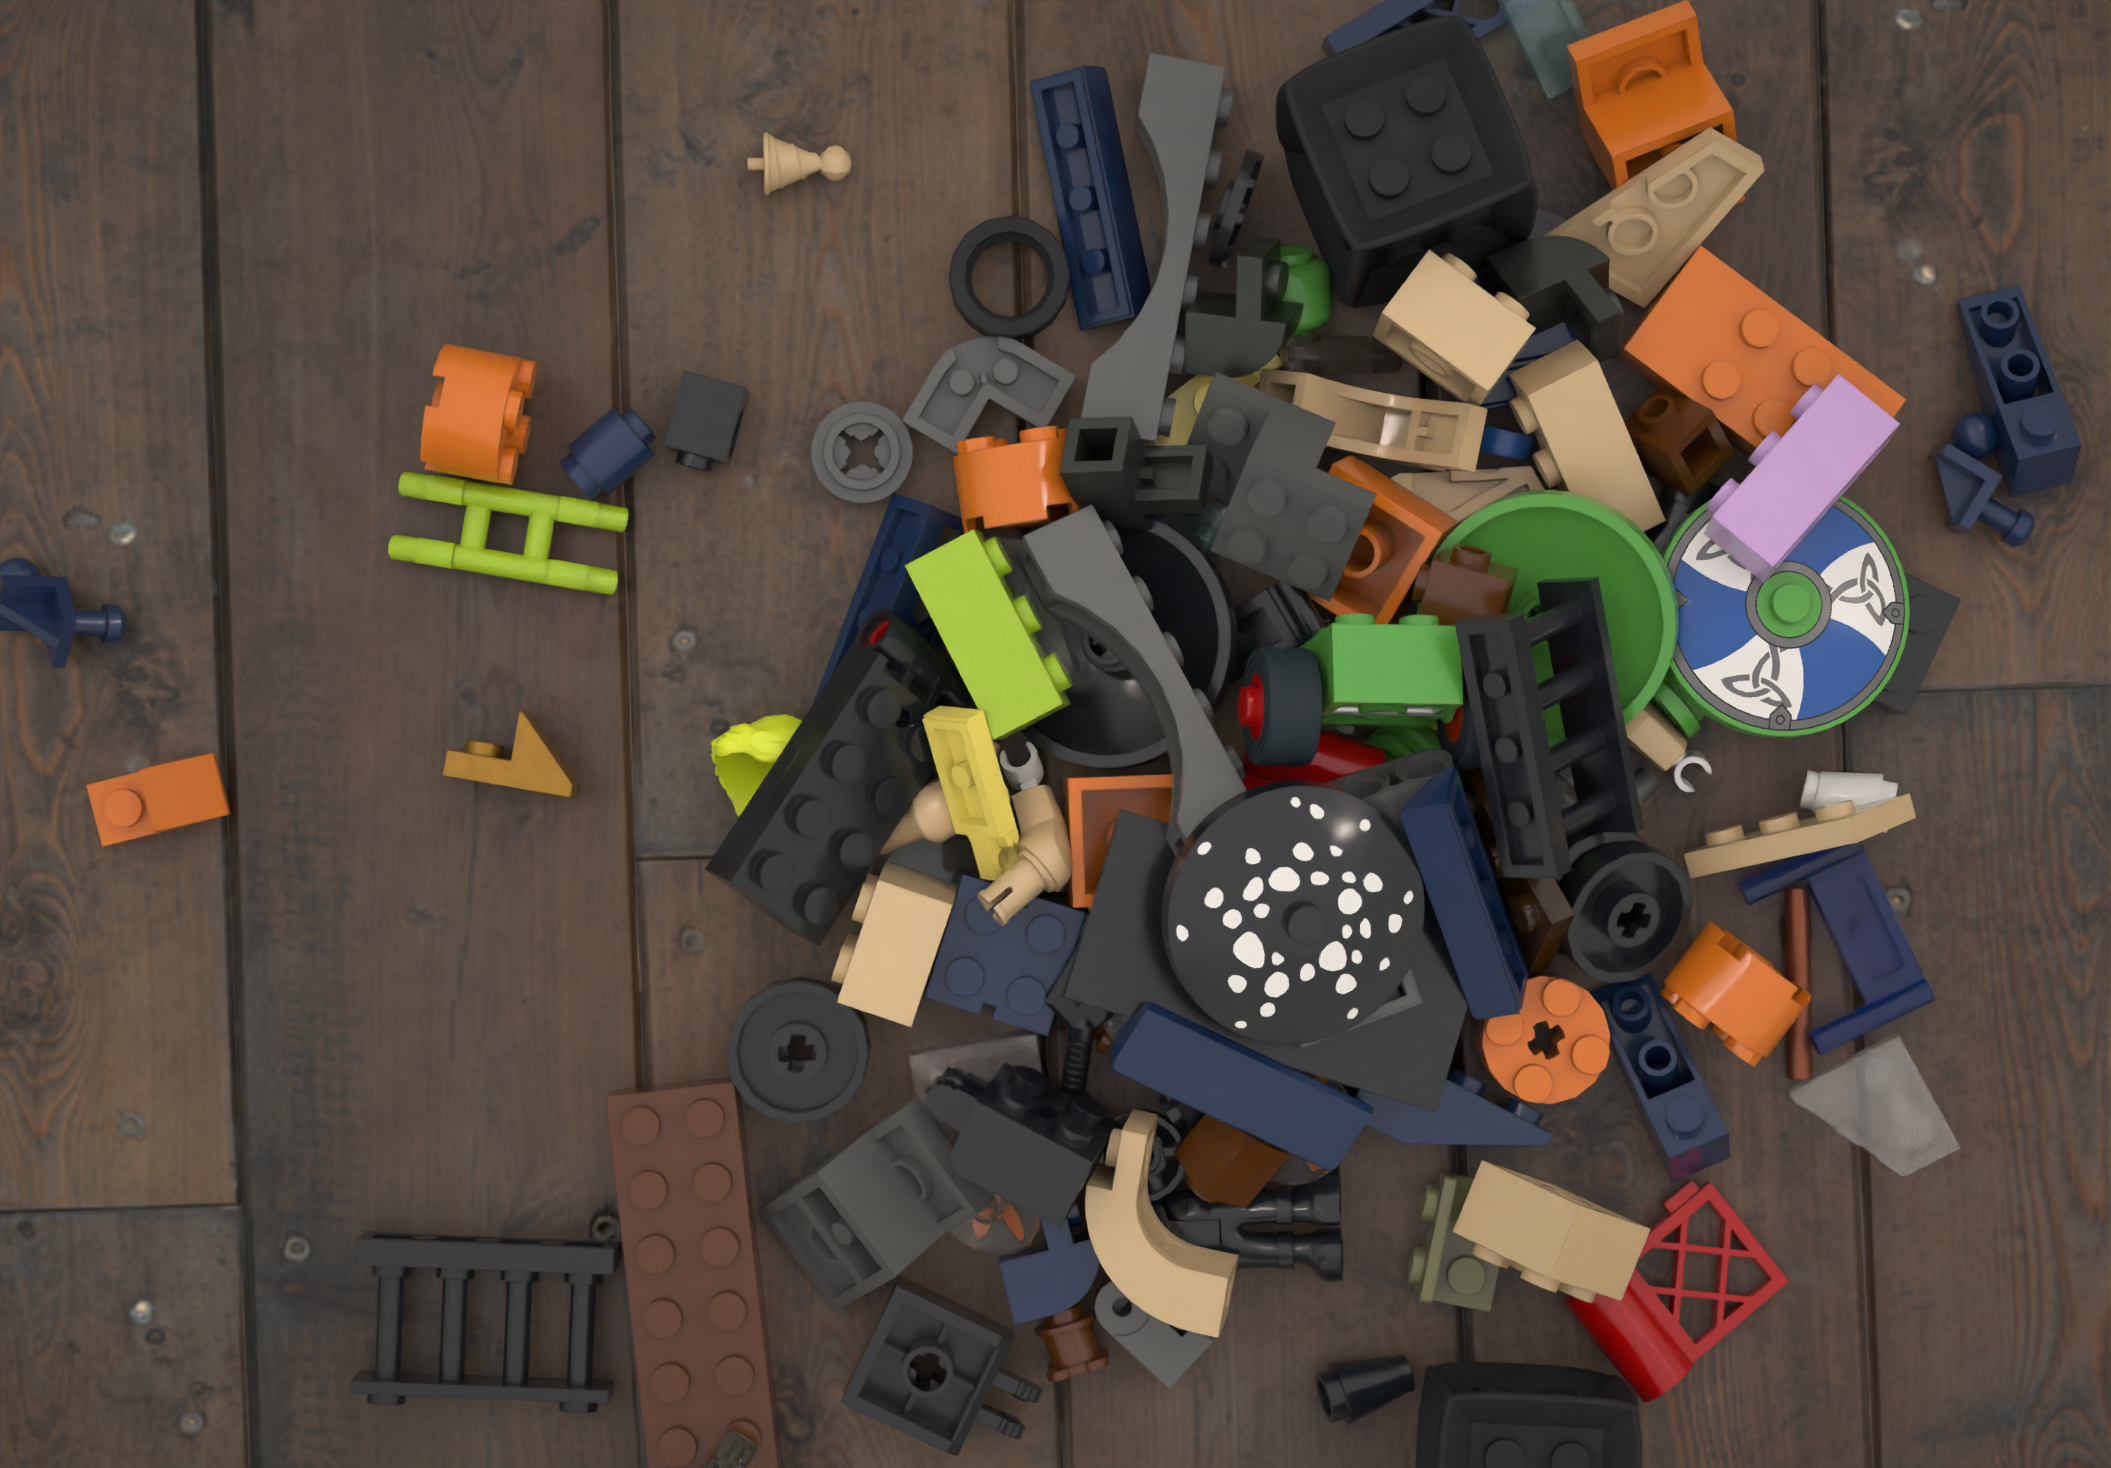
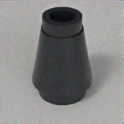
M1403 1354L1394 1357L1387 1356L1329 1363L1327 1371L1317 1373L1315 1377L1322 1408L1331 1423L1344 1419L1349 1425L1402 1397L1403 1394L1415 1390L1412 1370Z

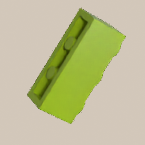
M973 529L905 565L977 708L984 710L988 728L994 740H1003L1071 704L1064 691L1073 686L1070 676L1056 652L1046 656L1035 635V632L1043 629L1042 622L1026 594L1016 598L1005 576L1014 571L1005 549L996 536L987 540L983 532Z

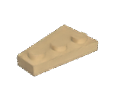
M1709 127L1544 236L1572 237L1585 241L1601 250L1610 259L1609 289L1645 308L1765 171L1760 155Z
M1910 793L1855 807L1853 800L1829 804L1814 809L1815 817L1798 820L1797 812L1771 817L1759 822V831L1744 834L1742 824L1704 834L1707 845L1684 854L1690 879L1858 843L1915 819L1916 814Z

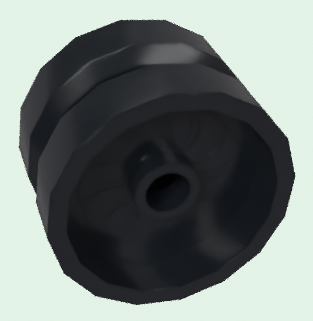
M1581 829L1568 836L1566 840L1572 870L1554 879L1575 916L1558 951L1565 954L1572 963L1588 976L1607 983L1634 981L1656 970L1677 949L1689 926L1693 898L1687 876L1671 858L1659 849L1650 846L1637 833L1583 832Z
M799 976L775 981L751 997L731 1026L726 1049L731 1080L746 1103L770 1119L799 1124L824 1119L849 1102L866 1074L871 1041L867 1020L861 1010L837 1003L841 989L829 981ZM795 1036H805V1045L813 1046L812 1054L806 1059H796L789 1052L788 1045Z

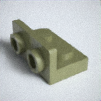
M1438 1170L1436 1184L1426 1183L1424 1186L1419 1208V1221L1428 1222L1423 1247L1413 1245L1406 1272V1283L1415 1285L1413 1294L1419 1302L1432 1304L1433 1301L1486 1312L1491 1311L1500 1266L1473 1255L1472 1252L1476 1243L1453 1232L1475 1177Z

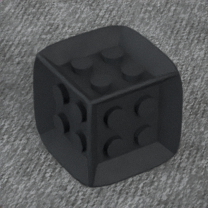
M1444 16L1418 22L1353 46L1303 69L1279 88L1276 96V129L1279 142L1285 151L1290 178L1321 256L1329 265L1331 277L1350 307L1361 308L1390 302L1428 250H1431L1440 258L1445 253L1452 254L1474 270L1486 265L1488 256L1525 241L1531 235L1538 208V191L1533 180L1527 150L1491 63L1475 33L1462 16Z
M1455 1362L1434 1366L1428 1365L1426 1367L1419 1405L1415 1468H1642V1438L1638 1413V1396L1634 1389L1620 1376L1613 1374L1605 1375L1574 1367L1500 1362Z

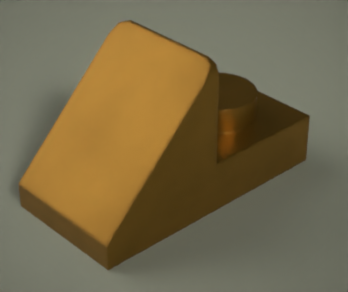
M520 710L511 759L502 758L504 745L466 739L464 751L456 749L447 750L443 771L444 776L565 797L577 796L579 783L528 710Z

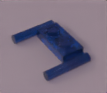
M1862 841L1793 856L1738 882L1739 890L1745 902L1750 906L1806 879L1808 882L1806 886L1810 890L1814 903L1859 998L1864 1000L1865 1006L1808 1032L1810 1040L1819 1055L1935 1001L1933 991L1922 974V970L1865 853Z

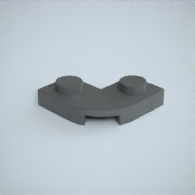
M1001 336L972 338L957 344L953 348H949L938 359L902 422L957 455V442L967 439L989 401L1035 428L1046 427L1050 424L1077 376L1014 339Z

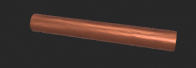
M1784 888L1785 978L1791 983L1793 981L1797 982L1811 994L1810 888ZM1812 999L1786 1032L1787 1079H1812Z

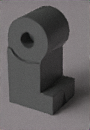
M1109 1277L1100 1284L1096 1291L1094 1309L1099 1323L1169 1389L1213 1342L1212 1336L1183 1329L1180 1330L1149 1315L1131 1302Z

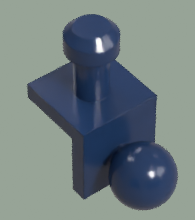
M1980 412L1968 413L1958 419L1952 429L1951 440L1953 445L1946 443L1935 446L1927 457L1935 463L1949 519L1945 528L1955 534L1971 530L1978 519L2002 534L2001 541L2012 548L2021 546L2027 541L2034 530V516L2022 508L2015 512L1991 497L2003 475L1978 460L1990 456L1996 450L1999 444L1998 429L1995 421L1990 416Z
M20 557L7 559L0 564V631H28L45 641L52 668H65L73 635L100 636L103 643H117L124 636L126 616L125 612L118 605L103 604L100 611L74 610L66 577L42 576L40 570L33 562Z

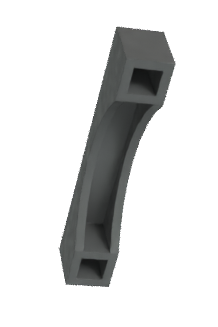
M1155 53L1149 54L1135 131L1150 157L1161 191L1165 224L1162 262L1156 283L1137 318L1120 339L1091 364L1081 418L1132 417L1145 446H1155L1157 435L1170 436L1176 399L1164 397L1169 373L1181 375L1185 357V336L1176 335L1180 310L1187 311L1195 302L1199 282V274L1188 273L1192 249L1204 251L1211 217L1210 212L1199 210L1203 187L1216 188L1222 158V151L1211 149L1215 125L1227 127L1234 89L1222 87L1226 67Z
M1089 505L1024 535L1015 557L1044 611L1076 626L1105 646L1132 674L1150 701L1165 737L1172 771V808L1166 839L1175 856H1177L1188 836L1206 816L1227 800L1247 791L1242 782L1245 780L1244 767L1236 751L1230 745L1223 747L1211 724L1215 722V717L1207 697L1199 688L1192 690L1181 669L1184 666L1183 655L1175 638L1167 631L1162 633L1151 614V611L1154 609L1153 600L1146 584L1138 575L1131 577L1120 557L1123 555V545L1118 532L1109 520L1101 521L1093 505Z

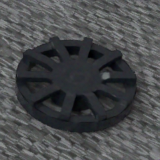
M1247 148L1236 181L1229 180L1213 229L1219 231L1208 264L1224 268L1228 266L1265 157L1257 151Z

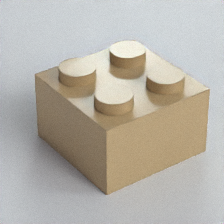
M1428 250L1382 311L1372 336L1461 402L1481 406L1521 353L1536 328L1526 321L1530 314L1516 300L1502 292H1498L1493 297L1475 284L1473 281L1477 277L1476 273L1462 260L1449 253H1445L1440 258L1431 250Z
M887 860L880 876L868 873L851 919L863 923L860 935L847 934L831 981L843 984L837 1003L911 1027L953 906L958 885Z
M1482 1160L1453 1232L1476 1243L1472 1252L1473 1255L1506 1269L1511 1266L1522 1272L1520 1278L1552 1292L1560 1290L1580 1300L1593 1303L1596 1293L1622 1300L1651 1229L1555 1184Z

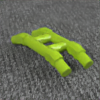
M406 471L401 475L398 484L401 496L466 506L460 544L395 534L391 537L388 545V553L391 559L606 595H613L615 593L618 583V573L616 570L548 558L554 521L624 532L628 522V509L626 507L431 474ZM491 510L529 517L523 555L485 548Z

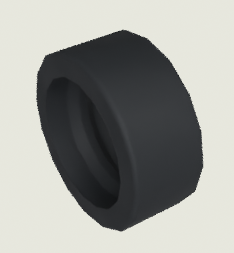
M1008 215L985 220L965 234L952 256L949 283L954 305L969 326L985 336H1001L1019 340L1035 336L1055 321L1066 304L1071 275L1066 252L1052 232L1031 219ZM1006 241L1024 243L1036 251L1045 264L1048 277L1045 294L1039 303L1025 314L1011 317L995 314L985 308L974 294L971 280L974 264L981 253L996 243Z

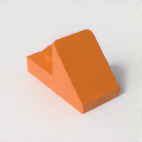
M215 753L139 769L135 773L86 785L102 847L231 814Z

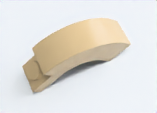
M1262 369L1259 390L1336 422L1325 451L1348 456L1352 454L1358 458L1441 472L1449 469L1475 473L1488 411L1486 408L1469 403L1387 394L1342 384L1309 373Z
M1133 1109L1123 1129L1113 1128L1108 1143L1105 1165L1098 1163L1086 1185L1085 1214L1093 1249L1100 1264L1117 1288L1143 1311L1176 1328L1218 1338L1229 1312L1238 1255L1185 1242L1171 1233L1159 1220L1151 1205L1148 1193V1174L1158 1114Z

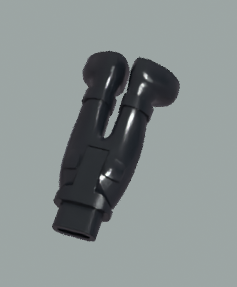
M1340 1164L1333 1171H1317L1313 1175L1310 1185L1296 1192H1293L1292 1186H1277L1276 1189L1263 1187L1246 1209L1218 1201L1216 1203L1206 1202L1198 1197L1190 1188L1164 1196V1206L1162 1198L1151 1203L1159 1220L1178 1238L1196 1246L1238 1255L1236 1269L1278 1267L1279 1270L1294 1269L1295 1263H1299L1313 1269L1316 1275L1326 1282L1343 1281L1342 1227H1321L1311 1233L1294 1234V1231H1278V1233L1249 1232L1241 1229V1226L1268 1223L1293 1225V1222L1320 1226L1341 1225Z

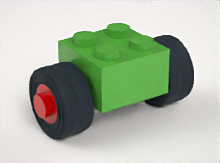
M1343 614L1335 617V623H1331L1326 628L1319 629L1318 634L1300 648L1260 647L1254 649L1248 659L1243 687L1239 693L1238 715L1248 758L1255 765H1283L1287 767L1309 765L1317 751L1321 726L1426 728L1437 721L1440 748L1452 755L1455 768L1482 769L1456 627L1439 625V618L1437 616H1404L1399 618V625L1375 624V616L1371 614Z

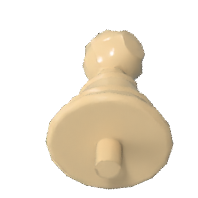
M768 132L763 134V158H748V170H764V194L766 196L777 189H783L786 185L795 181L804 180L807 176L818 171L826 176L828 180H842L850 173L852 165L850 154L840 146H830L819 156L815 152L811 153L796 147L793 143L789 144L776 139Z

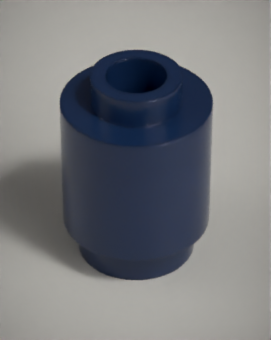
M612 407L567 446L570 453L559 463L591 500H594L604 491L610 495L655 456L648 444L656 436L632 408L622 416Z

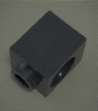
M683 371L663 444L666 448L678 452L675 460L676 464L712 473L715 462L730 466L750 394L746 387Z

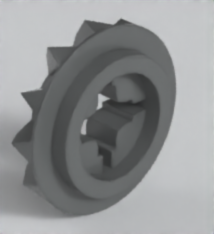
M857 401L839 406L821 421L812 440L811 459L818 479L829 492L850 503H872L888 497L901 487L912 467L913 444L906 425L893 411L874 402ZM881 431L883 435L877 441L879 444L875 447L874 454L879 460L878 464L884 469L883 472L879 473L874 467L870 469L867 465L860 464L855 470L851 468L844 475L842 471L848 465L846 462L850 459L851 452L846 446L847 442L841 435L845 432L851 439L855 437L858 441L864 442L870 436L874 438Z

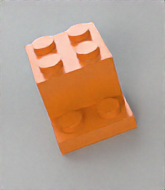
M1688 0L1681 1L1566 46L1581 135L1608 181L1611 191L1709 127L1737 142L1733 109L1703 62L1697 15ZM1743 195L1736 204L1745 201V196Z

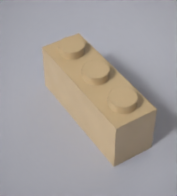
M1578 339L1509 374L1518 395L1509 400L1510 407L1523 432L1526 435L1534 432L1541 450L1532 455L1543 480L1549 488L1557 485L1559 491L1577 493L1601 501L1632 520L1643 532L1666 521L1600 364Z

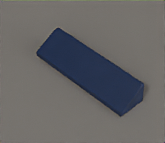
M1083 65L1029 81L1063 249L1066 252L1071 275L1070 283L1080 331L1133 321L1139 315L1151 293V286L1106 69L1099 66Z
M1454 766L1444 767L1401 809L1400 818L1472 1016L1475 1019H1487L1519 1014L1523 1006L1529 973L1459 773L1454 769Z
M1148 1001L1117 1030L1110 1062L1111 1069L1114 1072L1327 1171H1333L1342 1162L1372 1116L1373 1107L1152 1002Z

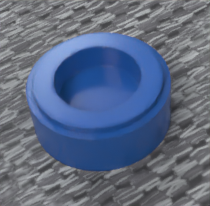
M1485 424L1480 450L1527 461V459L1531 458L1536 437Z

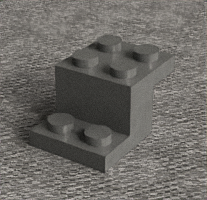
M1216 372L1187 442V445H1208L1214 459L1208 495L1229 504L1211 551L1330 602L1377 494L1317 469L1336 422Z
M913 1098L851 1138L806 1177L773 1197L757 1212L832 1311L836 1312L899 1275L944 1234L978 1215L993 1202V1199L984 1188L954 1172L949 1158L953 1146L943 1135L937 1120L924 1110L916 1098Z

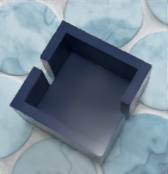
M963 872L924 998L978 1015L981 1013L983 1003L995 1006L992 1019L1048 1036L1054 1013L1044 1001L1076 947L1086 915L1085 909L1072 908L1066 903L1037 895L1027 904V907H1023L1009 919L1006 925L1002 926L992 918V915L995 913L994 907L987 912L977 898V893L985 890L994 881L981 879L980 876Z

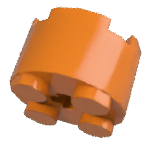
M445 343L439 352L432 374L445 377L444 382L439 381L437 383L432 405H426L424 411L420 451L421 461L426 462L424 469L512 485L517 471L519 453L525 454L531 432L532 418L531 416L522 415L524 398L530 399L534 390L537 374L536 361Z
M1046 426L1019 431L1021 443L1008 445L1007 439H995V436L979 437L957 442L958 455L952 458L964 534L973 529L984 533V528L1001 526L1002 529L1013 530L1050 524L1066 517L1067 507L1069 515L1082 509L1072 499L1059 473L1068 428L1058 429V426Z
M1710 919L1664 978L1663 982L1666 985L1660 992L1663 997L1674 1004L1672 1007L1698 1028L1704 1030L1710 1021L1714 1023L1710 1030L1724 1041L1723 1044L1729 1050L1752 1066H1755L1761 1057L1767 1058L1813 998L1797 982L1793 981L1791 983L1781 975L1782 973L1774 967V964L1726 929L1722 930Z
M1538 972L1529 976L1523 1006L1519 1014L1477 1019L1476 1031L1474 1030L1473 1040L1480 1064L1491 1078L1505 1090L1527 1102L1536 1104H1554L1577 1097L1595 1083L1601 1071L1606 1068L1610 1055V1031L1603 1009L1589 991L1555 974ZM1539 1022L1549 1029L1553 1027L1555 1029V1035L1550 1038L1551 1047L1544 1052L1536 1046L1530 1050L1527 1043L1536 1037L1533 1026Z

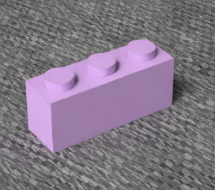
M1840 374L1834 378L1825 390L1815 383L1791 410L1790 414L1797 419L1794 425L1783 437L1773 430L1748 459L1755 466L1754 470L1741 484L1730 478L1706 506L1714 515L1711 517L1704 534L1763 583L1768 580L1889 443L1900 425L1899 422Z

